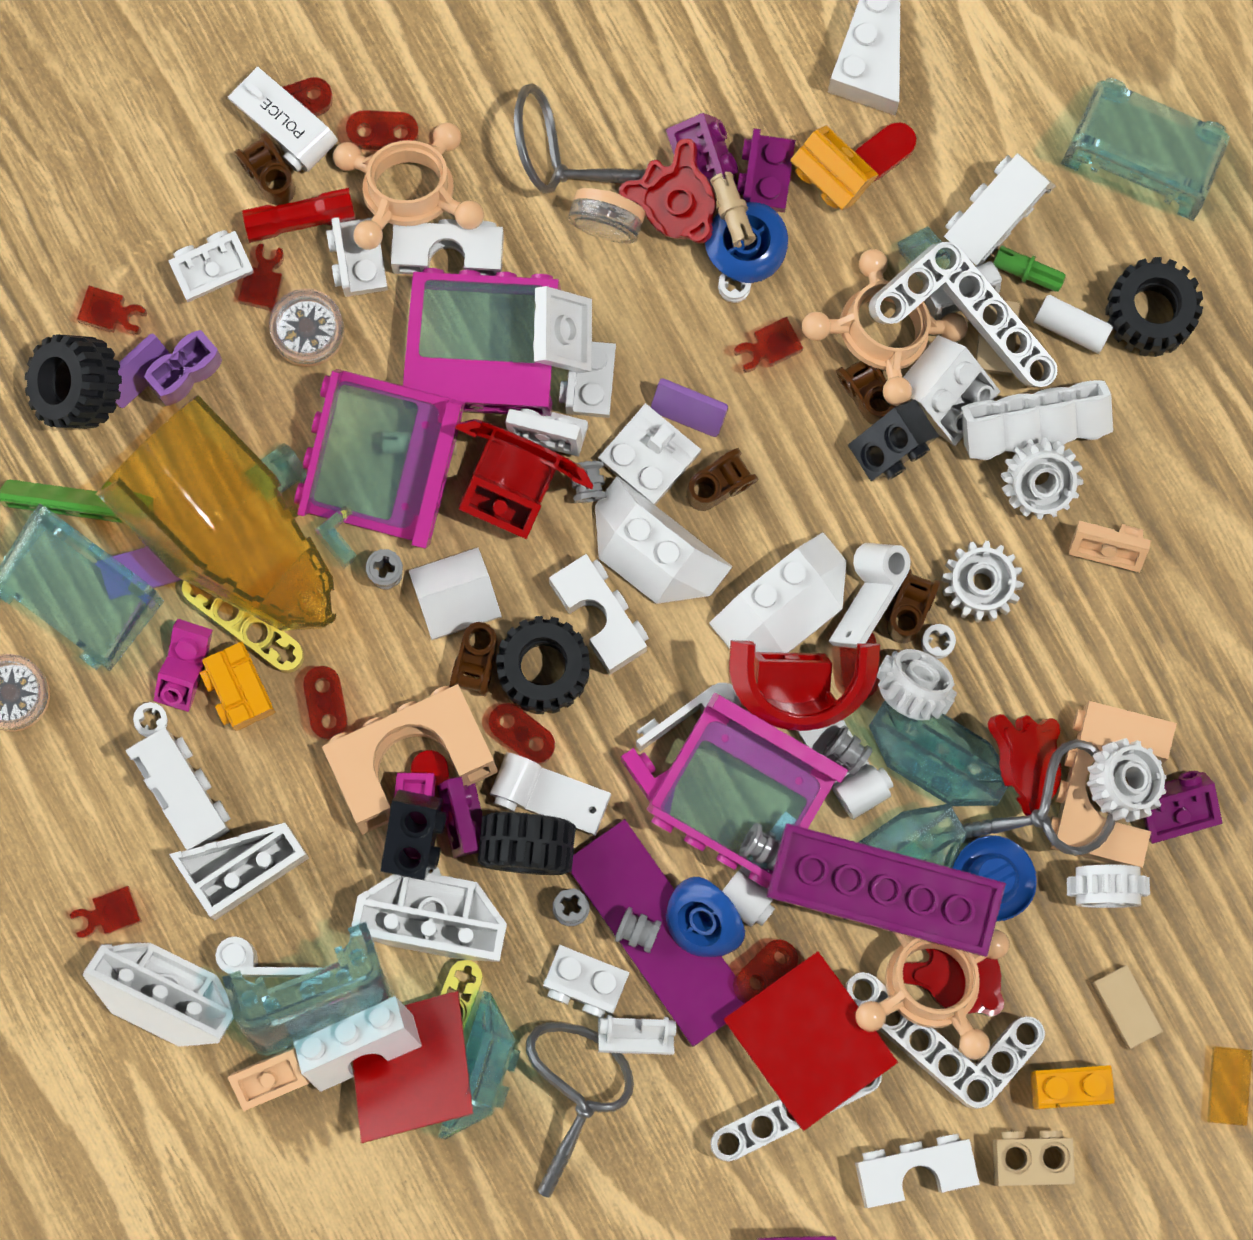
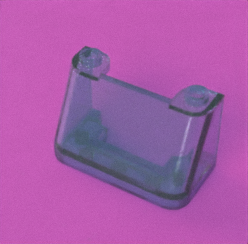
M1107 78L1106 81H1098L1061 164L1078 171L1082 163L1092 164L1090 170L1096 173L1099 168L1164 195L1165 199L1163 202L1171 204L1174 199L1180 205L1177 214L1194 221L1205 203L1230 137L1225 132L1226 128L1217 122H1203L1126 88L1123 82L1117 79Z
M41 504L30 515L0 564V599L9 605L13 600L21 603L77 645L83 651L79 658L95 670H98L102 665L108 671H111L164 603L158 592L148 583Z
M366 921L348 928L350 934L349 943L344 949L342 946L334 948L338 962L269 989H267L263 977L256 978V983L245 980L240 970L222 977L234 1019L243 1035L257 1053L268 1056L294 1047L295 1041L395 996L390 978Z

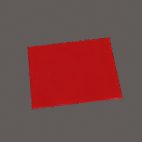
M819 951L723 1019L803 1132L899 1063L876 1031L869 1032L859 1027L856 1021L858 1005Z
M458 991L404 1005L414 1016L422 1044L421 1047L389 1061L379 1054H366L353 1060L361 1143L473 1114Z

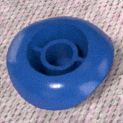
M746 202L748 207L746 214L756 240L747 246H744V242L741 240L742 247H734L726 221L721 219L718 213L712 220L713 232L710 239L705 242V248L711 262L724 275L739 282L756 283L772 276L782 265L788 249V233L784 221L774 209L763 203Z
M995 835L978 838L965 846L954 862L953 869L1006 883L997 921L1008 920L1019 915L1033 900L1037 886L1033 862L1022 847L1008 838Z
M702 877L685 879L675 888L668 903L666 923L671 937L679 947L692 955L700 957H720L739 948L745 938V928L735 905L724 892Z

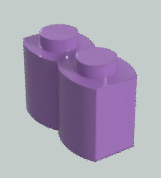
M198 330L181 339L172 354L164 355L154 361L147 369L144 378L165 406L173 405L181 401L191 391L194 383L203 381L214 374L219 368L222 358L214 344L202 330Z

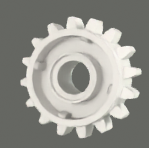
M1042 438L1040 443L1035 444L1032 440H1028L1027 446L1022 449L1016 447L1014 449L1016 454L1013 458L1005 460L1008 470L1001 473V477L1008 484L1002 487V490L1006 496H1011L1009 502L1014 509L1020 507V511L1026 517L1031 512H1034L1037 519H1042L1044 514H1051L1054 518L1057 516V511L1063 508L1066 510L1070 508L1069 502L1072 498L1079 497V494L1076 492L1077 485H1082L1083 479L1076 473L1082 470V466L1078 461H1073L1076 455L1069 448L1064 451L1065 446L1058 440L1053 446L1047 438ZM1049 472V478L1045 483L1035 485L1038 475Z
M985 541L982 547L977 548L974 542H970L968 552L965 553L960 548L956 550L955 556L958 562L949 559L945 566L952 572L945 573L942 576L941 581L949 583V586L944 589L943 595L952 597L953 601L949 606L951 609L956 607L962 609V618L967 617L968 614L975 615V621L980 623L982 617L988 615L992 622L997 619V611L1004 615L1010 612L1007 602L1016 604L1020 599L1014 591L1023 588L1024 583L1016 580V577L1021 574L1022 568H1014L1012 562L1015 556L1014 554L1008 557L1004 555V546L1000 545L997 549L990 548L989 541ZM979 573L987 575L991 579L992 587L988 590L977 588L973 582V576Z
M905 649L900 652L894 651L891 656L887 655L880 665L876 677L881 680L878 686L884 700L900 714L915 720H929L933 717L939 719L942 713L946 715L957 695V692L952 689L954 686L953 677L945 665L935 657L915 649Z
M1125 738L1102 746L1103 751L1097 752L1092 756L1095 762L1087 769L1090 772L1087 786L1090 787L1092 800L1096 801L1101 807L1102 813L1108 812L1112 814L1115 821L1125 818L1126 822H1132L1152 815L1151 810L1161 806L1159 799L1161 795L1166 794L1164 785L1167 778L1161 766V760L1157 759L1151 748L1141 747V741L1138 740L1129 743L1128 739Z
M1079 866L1075 868V876L1067 878V896L1076 897V906L1137 907L1141 906V897L1150 895V877L1141 876V867Z

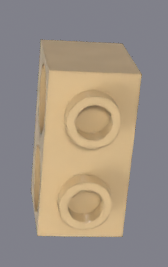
M1025 1131L1002 1132V1140H992L994 1186L1075 1184L1073 1138H1063V1131H1040V1139H1025ZM1013 1147L1019 1149L1024 1156L1022 1166L1016 1170L1009 1168L1005 1162L1006 1152ZM1049 1147H1055L1061 1153V1163L1055 1169L1047 1167L1043 1161V1154Z

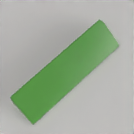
M7 480L0 488V503L4 507L140 526L148 525L152 504L149 498L18 480Z

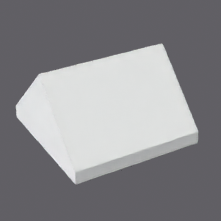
M479 548L408 570L431 640L465 630L475 622L486 623L502 617Z

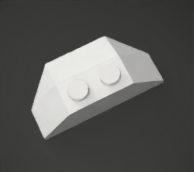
M617 476L605 491L607 498L600 499L595 505L599 559L656 604L711 596L733 566Z
M821 533L796 548L743 590L709 622V625L729 649L731 640L754 641L756 644L755 652L789 653L843 609L846 559L828 537Z
M428 873L425 881L393 874L368 891L366 890L358 895L350 934L392 947L455 959L500 962L507 923L500 916L477 882Z
M129 943L117 946L103 944L83 973V977L112 1014L179 1047L219 1043L237 1012L217 975L152 943Z

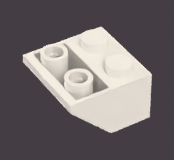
M939 335L903 377L909 381L912 387V396L908 402L916 399L937 434L954 446L961 440L964 433L961 407L973 402L993 400L1000 392L965 346Z

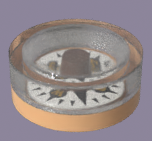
M581 188L575 193L568 221L577 229L592 236L612 242L628 244L637 241L646 213L641 206L615 192Z
M298 289L289 292L275 304L271 312L269 330L275 348L284 359L295 365L311 367L323 364L338 352L343 343L344 323L337 304L321 291Z
M16 654L0 655V730L9 732L21 731L33 726L44 715L50 700V688L44 673L32 661Z

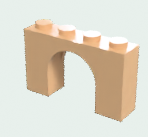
M458 684L453 687H440L431 693V697L418 703L415 701L405 703L397 709L396 713L385 718H372L364 723L363 728L350 734L347 732L337 734L329 740L328 744L322 746L362 835L389 823L391 806L380 784L379 767L388 749L400 740L416 736L430 738L441 744L448 752L459 777H462L463 785H472L498 773L494 759Z
M1089 701L1083 710L1077 709L1072 730L1078 731L1076 739L1091 742L1100 751H1103L1102 746L1125 738L1128 739L1129 743L1137 740L1141 741V747L1151 748L1157 759L1164 763L1169 758L1177 723ZM1077 748L1066 752L1064 766L1069 767L1067 780H1061L1056 793L1055 802L1061 803L1058 817L1052 816L1050 820L1058 838L1068 846L1073 847L1084 846L1092 842L1100 834L1107 820L1094 809L1086 791V779L1089 772L1087 769L1089 766H1092L1095 760L1088 752ZM1115 822L1111 834L1099 848L1078 856L1112 865H1132L1143 868L1151 831ZM1051 844L1050 849H1054V850L1060 851L1059 849H1057L1055 846H1053V845Z

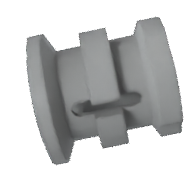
M586 461L577 463L585 469L593 484V489H588L571 480L572 488L576 489L577 493L573 497L574 503H589L607 498L606 492L602 491L601 487L605 483L604 476L599 473V469L604 467V462Z
M380 549L369 556L366 562V572L368 578L376 587L382 590H389L400 583L403 564L395 552L389 549ZM385 563H390L394 573L388 572L385 578H381L377 568H383Z
M844 725L830 739L823 751V755L827 757L832 754L836 757L835 762L841 766L845 764L849 767L848 772L854 775L868 760L872 753V748L868 745L862 746L860 744L861 740L855 735L850 737L847 734L848 727Z
M755 823L746 834L739 855L745 858L750 854L753 856V861L759 864L765 862L767 868L773 870L781 840L775 839L776 835L770 831L762 832V825Z
M574 888L561 891L553 902L555 918L566 926H577L583 923L590 911L587 897L580 890ZM573 897L577 898V905L581 911L578 914L571 912L569 916L565 915V907L561 902L564 899L570 902Z
M628 906L615 936V942L625 939L630 941L628 945L636 947L638 944L644 947L645 952L650 953L662 922L659 920L651 922L647 920L648 916L642 913L640 917L634 915L632 907Z

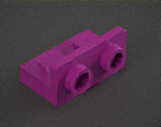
M701 113L666 129L673 154L677 143L681 139H691L697 146V165L699 170L709 181L719 173H722L723 179H726L724 173L731 172L735 184H738L735 174L738 172V166L733 155L728 152L725 143L727 132L721 120L706 113Z
M754 128L752 139L745 138L742 160L749 162L747 174H739L738 193L739 195H744L743 200L746 202L763 203L776 212L785 213L792 168L791 158L794 154L795 140L760 135L761 129Z
M1188 771L1182 773L1178 779L1165 782L1164 789L1166 794L1161 795L1159 799L1161 806L1151 810L1152 815L1143 818L1145 829L1151 831L1149 839L1151 844L1223 824L1215 783L1205 772Z
M462 777L448 779L437 785L439 798H443L442 811L447 812L445 824L453 858L479 853L483 815L475 783L469 786L463 785Z

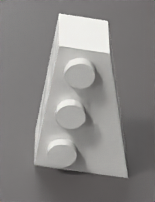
M859 0L832 73L828 93L895 116L899 105L900 0Z
M1018 153L1013 159L1009 155L1006 156L994 170L998 176L989 186L985 183L980 185L970 197L973 204L964 214L959 210L945 226L949 231L944 237L949 242L956 244L976 266L982 265L1007 239L1023 217L1026 218L1034 210L1033 206L1045 192L1049 194L1056 187Z
M163 727L125 750L130 759L136 763L149 790H152L163 809L162 811L186 850L204 846L230 832L225 822L231 818L221 801L218 800L213 803L208 795L207 790L212 788L202 769L193 770L188 761V758L192 757L193 754L183 737L176 740Z
M286 823L241 834L223 841L208 843L190 850L169 854L213 920H217L309 859Z

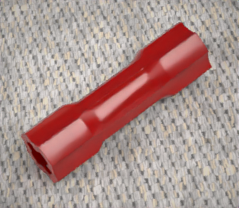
M349 188L325 192L314 198L277 206L264 205L242 210L249 243L275 238L281 233L319 225L331 226L332 218L339 217L340 223L356 220Z

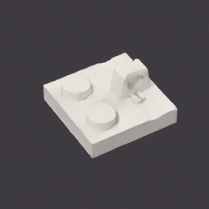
M548 286L535 288L534 362L577 373L591 372L592 299Z
M645 403L598 457V461L604 462V466L613 474L620 477L656 505L698 457L701 449Z

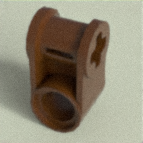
M265 132L260 135V140L244 150L237 149L234 151L245 172L254 180L271 204H286L294 198L296 187L291 172ZM273 180H286V184L281 189L273 190L269 188Z
M860 360L846 369L841 367L836 370L843 388L854 400L868 423L873 425L896 407L888 403L889 408L886 411L877 412L870 406V402L875 399L886 401L883 396V387L887 380L881 369L871 367Z
M739 448L729 451L718 458L713 464L692 476L686 491V498L694 509L699 511L712 509L724 500L745 491L758 481L756 474H751L740 458L742 453ZM698 484H707L712 488L714 494L709 498H701L695 493L694 487Z
M909 569L906 578L896 592L894 598L896 600L887 622V631L893 640L899 643H908L916 638L934 602L940 580L935 579L932 582L912 574L911 569ZM899 616L911 618L914 622V629L910 631L901 630L896 624V618Z
M475 622L466 628L459 654L454 663L449 687L458 684L459 687L479 691L480 696L486 697L493 672V661L498 642L495 631L489 624ZM478 631H484L491 636L489 646L482 650H477L470 645L472 635ZM464 674L472 675V676H476V677H480V678L477 679V678L465 676Z

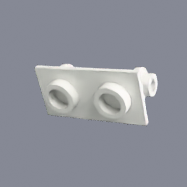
M608 1015L607 1018L603 1019L598 1018L599 1052L674 1055L676 1021L669 1020L668 1017H664V1020L612 1018V1015Z

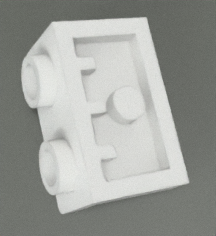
M339 217L332 218L333 229L326 230L330 252L337 251L339 263L332 265L335 287L342 286L345 297L388 290L381 244L371 250L362 249L356 244L353 236L354 229L360 222L371 220L372 218L341 223Z
M226 230L217 232L207 238L208 243L194 248L193 245L181 248L173 254L175 258L168 260L187 303L254 273L236 231L229 234Z
M592 342L591 372L577 373L569 370L568 381H561L559 403H566V414L610 417L616 344Z
M509 409L505 421L507 430L548 449L578 457L588 429V422L586 420L552 412L551 416H541L538 412L530 409H521L520 411Z
M559 945L547 978H545L543 988L549 990L547 997L567 1005L571 998L584 1004L582 1011L603 1019L605 1013L613 1015L630 972Z

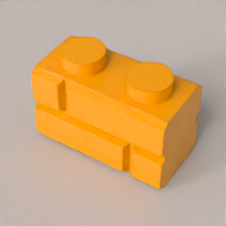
M827 125L816 129L791 158V162L797 167L795 172L798 177L808 184H815L823 192L821 197L824 202L835 209L839 207L841 210H844L855 204L879 175Z
M243 642L234 644L202 660L205 670L201 671L200 675L208 692L216 690L221 703L215 705V708L224 726L231 723L232 728L238 731L276 713Z
M1111 1065L1030 1072L1034 1110L1115 1104Z

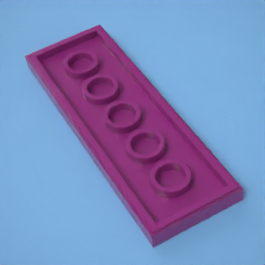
M625 819L573 855L572 871L570 873L614 936L617 934L628 906L632 907L634 915L640 917L642 913L647 915V920L651 922L656 920L662 922L650 953L645 952L644 947L638 944L636 947L628 945L630 941L625 939L620 940L619 943L670 1016L676 1021L677 1026L692 1047L724 1026L726 1023L723 1019L751 999L722 956L700 957L684 951L673 940L667 928L666 912L674 888Z
M786 823L766 897L987 957L1006 883Z

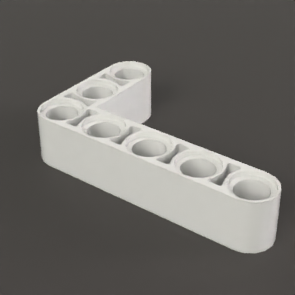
M942 242L928 247L879 290L869 302V314L874 321L880 324L898 323L941 287L1020 382L1029 387H1044L1051 384L1056 378L1057 365L1054 359L964 252L954 243ZM940 249L946 250L950 255V265L946 269H941L935 260L936 253ZM913 273L921 276L923 280V288L917 294L913 293L908 287V279ZM964 277L971 279L974 284L973 293L969 297L962 295L959 290L960 281ZM886 297L891 298L896 304V311L890 318L885 317L880 310L881 302ZM988 305H992L997 311V320L992 325H988L983 319V310ZM1011 333L1017 334L1021 342L1020 348L1015 353L1009 351L1006 345L1007 337ZM1036 360L1044 367L1043 376L1038 381L1034 380L1030 375V366Z
M862 972L855 974L845 984V989L858 1007L867 1001L879 1003L889 997L886 986L870 973ZM864 980L870 984L872 988L870 999L861 1001L855 998L852 992L855 981ZM902 1015L896 1026H888L884 1023L879 1029L963 1105L973 1109L986 1107L997 1097L1040 1047L1045 1036L1043 1025L1039 1020L1027 1016L1016 1019L992 1044L987 1054L980 1058L976 1064H973L934 1028L914 1024ZM1021 1024H1027L1034 1030L1035 1037L1030 1045H1024L1017 1039L1016 1031ZM915 1030L923 1031L929 1039L928 1047L922 1052L913 1049L909 1042L910 1035ZM997 1052L1006 1054L1010 1059V1068L1004 1074L998 1073L992 1067V1058ZM944 1055L953 1057L957 1062V1071L952 1077L944 1076L939 1071L938 1062ZM973 1080L981 1082L986 1089V1095L980 1102L972 1101L967 1094V1087Z
M882 1075L875 1079L870 1086L861 1089L831 1112L873 1092L880 1085ZM779 1099L717 1130L711 1138L710 1146L712 1153L718 1159L732 1161L799 1129L800 1126L796 1121L788 1118L785 1111L786 1107ZM758 1116H764L772 1123V1132L766 1138H758L752 1132V1122ZM724 1133H731L738 1139V1149L732 1155H724L718 1149V1139Z

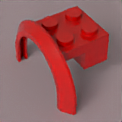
M478 419L459 422L455 425V429L473 437L480 436L488 439L459 503V510L527 539L556 470L570 477L572 481L593 489V484L581 465L540 444Z
M731 640L729 673L737 697L753 715L772 726L795 731L815 730L828 727L845 719L867 699L875 684L878 673L880 644L857 643L856 665L852 680L845 692L836 700L830 692L832 662L825 653L755 652L756 644L754 641Z

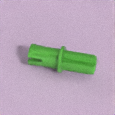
M1001 245L993 263L996 268L1021 278L1023 283L1029 280L1055 292L1062 288L1066 278L1063 272L1035 261L1036 256L1033 255L1030 258Z

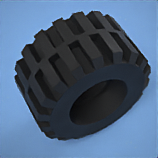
M1153 257L1150 263L1145 258L1139 260L1134 267L1131 264L1119 276L1107 298L1109 302L1105 307V315L1110 316L1107 323L1112 325V329L1116 330L1114 335L1116 341L1119 343L1123 339L1127 342L1125 349L1132 352L1135 347L1140 349L1139 355L1147 356L1149 352H1154V357L1162 356L1166 350L1169 353L1173 352L1189 338L1199 323L1198 319L1202 315L1203 306H1200V303L1203 300L1202 291H1196L1199 283L1195 277L1189 280L1187 275L1190 270L1185 266L1179 270L1175 268L1177 262L1169 259L1167 264H1162V257ZM1143 291H1155L1164 295L1172 305L1173 319L1163 324L1151 323L1145 320L1135 307L1134 300L1136 294Z
M60 334L46 337L42 340V345L35 347L33 350L34 356L29 357L27 363L29 366L28 372H25V380H27L25 393L30 398L28 402L30 409L36 410L35 416L37 419L44 421V424L57 428L88 429L99 427V423H105L109 419L108 413H114L117 407L115 404L116 399L119 400L121 395L119 384H122V376H119L118 373L120 364L118 360H114L115 353L112 348H107V343L96 337Z
M535 616L533 621L528 622L525 619L519 622L520 626L516 629L512 627L507 632L506 639H502L499 646L496 664L503 691L507 693L508 698L514 704H519L521 709L529 711V709L534 710L536 714H544L545 711H552L553 714L560 712V708L564 706L568 708L574 704V700L577 697L580 698L589 679V651L583 642V637L579 632L576 633L573 630L572 625L567 622L563 624L559 622V618L551 617L548 620L543 619V616ZM551 646L560 651L564 656L566 667L563 676L550 685L531 683L522 673L521 662L524 655L534 647Z
M515 812L490 813L482 817L478 863L489 869L535 875L566 874L572 871L576 825L566 819L546 815Z

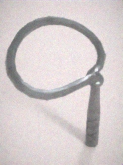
M533 83L523 86L519 91L514 109L516 146L525 172L534 186L542 193L554 192L559 182H566L567 179L624 183L626 181L639 180L644 176L645 169H568L566 165L561 164L554 115L544 92ZM529 93L535 96L544 114L551 163L555 170L548 185H545L538 177L525 144L523 109Z
M1079 739L1063 743L1051 756L1046 771L1039 809L1034 810L1028 816L983 820L982 822L977 821L953 825L951 828L953 839L958 840L972 836L995 834L1023 826L1035 825L1038 828H1043L1051 844L1065 854L1078 856L1099 848L1114 829L1116 821L1113 820L1112 814L1108 813L1106 824L1092 842L1084 846L1073 847L1068 846L1058 838L1052 828L1048 812L1061 757L1067 751L1076 748L1085 750L1091 756L1100 752V750L1091 742Z
M549 1022L536 1026L526 1039V1053L532 1067L546 1081L577 1104L575 1107L577 1116L559 1145L556 1155H554L552 1163L549 1165L547 1173L544 1175L537 1190L544 1197H551L559 1181L558 1179L561 1177L563 1169L573 1153L586 1119L592 1117L595 1111L614 1112L622 1108L632 1096L634 1087L630 1065L622 1053H611L620 1065L625 1081L624 1093L620 1099L613 1103L585 1101L581 1094L555 1075L539 1059L535 1049V1042L540 1035L547 1032L563 1031L581 1035L598 1043L597 1032L584 1026L564 1022Z

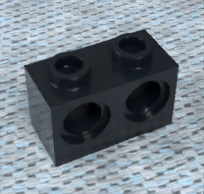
M915 399L894 407L849 443L848 446L871 482L884 476L887 480H891L906 470L904 463L909 459L911 462H914L930 451L927 445L938 438L939 435Z
M398 790L392 800L381 872L425 881L430 869H437L441 848L435 846L437 833L443 834L447 818V812L441 811L443 798ZM415 811L422 813L426 817L427 823H415L411 819L410 813ZM404 848H415L420 853L421 858H409L405 854Z

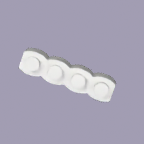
M1100 380L1081 382L1069 388H1048L1034 394L1010 395L998 401H978L961 407L965 448L970 458L980 460L992 459L1005 451L1015 452L1014 449L1016 447L1022 449L1027 446L1028 440H1032L1035 444L1040 443L1042 438H1047L1052 446L1057 440L1064 445L1076 438L1096 440L1113 432L1111 393L1105 381Z

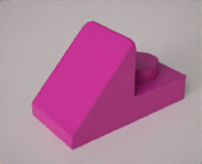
M632 748L621 756V762L650 803L670 768L654 778L652 773L656 771V768L645 752L638 755L636 750ZM674 790L664 805V810L668 814H670Z

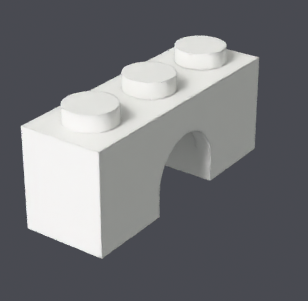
M453 219L439 220L438 224L424 223L414 226L393 224L392 271L394 274L423 272V269L430 268L431 258L437 251L444 248H452L463 255L464 270H474L480 272L481 275L495 276V273L502 272L503 227H496L497 224L494 222L483 221L479 227L468 230L459 226L457 221Z
M585 554L550 576L549 584L569 614L583 606H595L604 613L607 623L601 632L589 639V645L607 673L611 675L647 652L645 641L649 637L639 621L636 620L632 623L624 612L629 607L618 590L611 592L604 580L609 577L601 563L597 559L592 562L588 555Z
M396 996L294 1042L301 1074L320 1092L354 1077L351 1062L360 1056L379 1054L389 1061L422 1046L413 1014Z
M959 1134L936 1138L938 1145L923 1148L922 1141L899 1146L901 1153L886 1156L885 1149L863 1153L864 1161L857 1162L855 1165L864 1207L871 1208L904 1201L902 1181L906 1172L915 1166L925 1167L933 1173L938 1192L980 1185L970 1139L960 1141Z

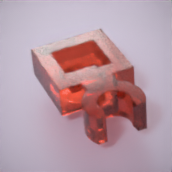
M259 243L255 251L258 267H252L254 273L244 277L238 301L242 305L275 312L284 277L283 274L274 271L282 265L284 253L282 248H278L276 256L271 260H267L263 257L265 246Z
M88 285L77 320L81 324L114 333L117 324H121L128 333L139 335L141 333L140 327L130 324L129 321L136 314L146 317L147 311L144 307L137 304L123 307L125 301L123 295Z
M787 317L754 332V338L757 343L744 342L734 349L735 356L746 352L751 354L753 358L751 362L743 365L744 373L754 371L763 359H766L769 367H772L803 352V347Z
M129 886L92 899L96 908L93 911L77 909L70 914L72 920L80 917H86L88 920L87 928L76 933L78 938L92 936L97 927L102 926L104 934L109 935L142 922Z

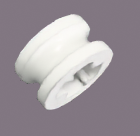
M722 273L718 283L719 294L722 298L732 303L741 302L746 299L750 292L751 283L741 282V288H744L742 291L739 292L737 289H733L730 292L726 289L729 283L726 280L730 277Z
M944 624L930 626L921 639L923 651L936 659L947 657L956 644L954 632ZM932 633H935L938 637L942 635L947 637L948 641L944 643L947 646L945 650L942 651L939 647H930L929 643L933 638L929 636Z
M148 702L142 704L137 708L133 717L135 728L144 737H148L163 727H167L166 712L157 703ZM152 710L153 715L158 712L161 716L156 721L157 727L149 730L148 725L143 728L140 724L145 719L144 713Z

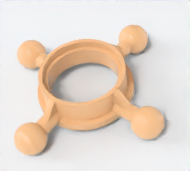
M452 123L438 125L433 133L434 142L432 145L411 140L398 141L384 146L367 158L362 156L359 147L351 142H343L335 148L333 161L339 169L343 171L358 169L366 173L363 180V196L367 207L374 214V217L371 220L360 222L354 229V240L360 248L371 250L378 247L383 238L382 229L387 223L399 226L420 225L437 218L444 211L454 215L459 226L464 229L471 230L481 225L484 219V211L479 203L472 200H466L461 203L453 199V177L442 156L445 151H453L461 143V131L456 125ZM406 162L423 164L432 169L439 177V183L435 190L415 200H397L387 197L378 190L376 183L385 170L396 164Z
M869 249L861 255L859 268L865 276L869 277L870 284L847 301L841 312L840 319H829L822 312H811L802 321V331L808 339L813 341L823 340L829 334H841L843 341L854 356L871 367L886 370L888 380L883 387V396L889 404L899 406L907 403L912 396L911 384L902 377L901 369L912 365L919 359L927 346L928 336L941 335L946 339L957 342L967 334L968 324L966 319L958 313H949L941 320H935L929 314L928 308L923 301L908 314L915 328V340L911 345L903 348H892L872 339L860 324L859 308L864 303L869 302L890 281L883 278V274L888 266L887 257L880 250ZM886 297L883 299L884 301L894 303L891 298Z
M994 929L988 956L984 957L893 932L901 946L898 947L890 958L886 969L885 985L889 997L879 1003L874 1001L862 1003L856 1011V1021L859 1027L869 1032L877 1031L884 1025L886 1016L897 1010L910 1022L923 1027L942 1028L953 1024L961 1036L959 1046L963 1055L970 1059L984 1057L989 1051V1038L983 1031L973 1029L966 1015L975 1004L979 993L977 963L985 958L996 960L1004 957L1010 947L1007 935L1000 930ZM922 949H938L951 955L960 964L965 975L966 987L962 999L957 1004L944 1009H933L918 1003L909 994L903 981V967L906 959L914 952Z

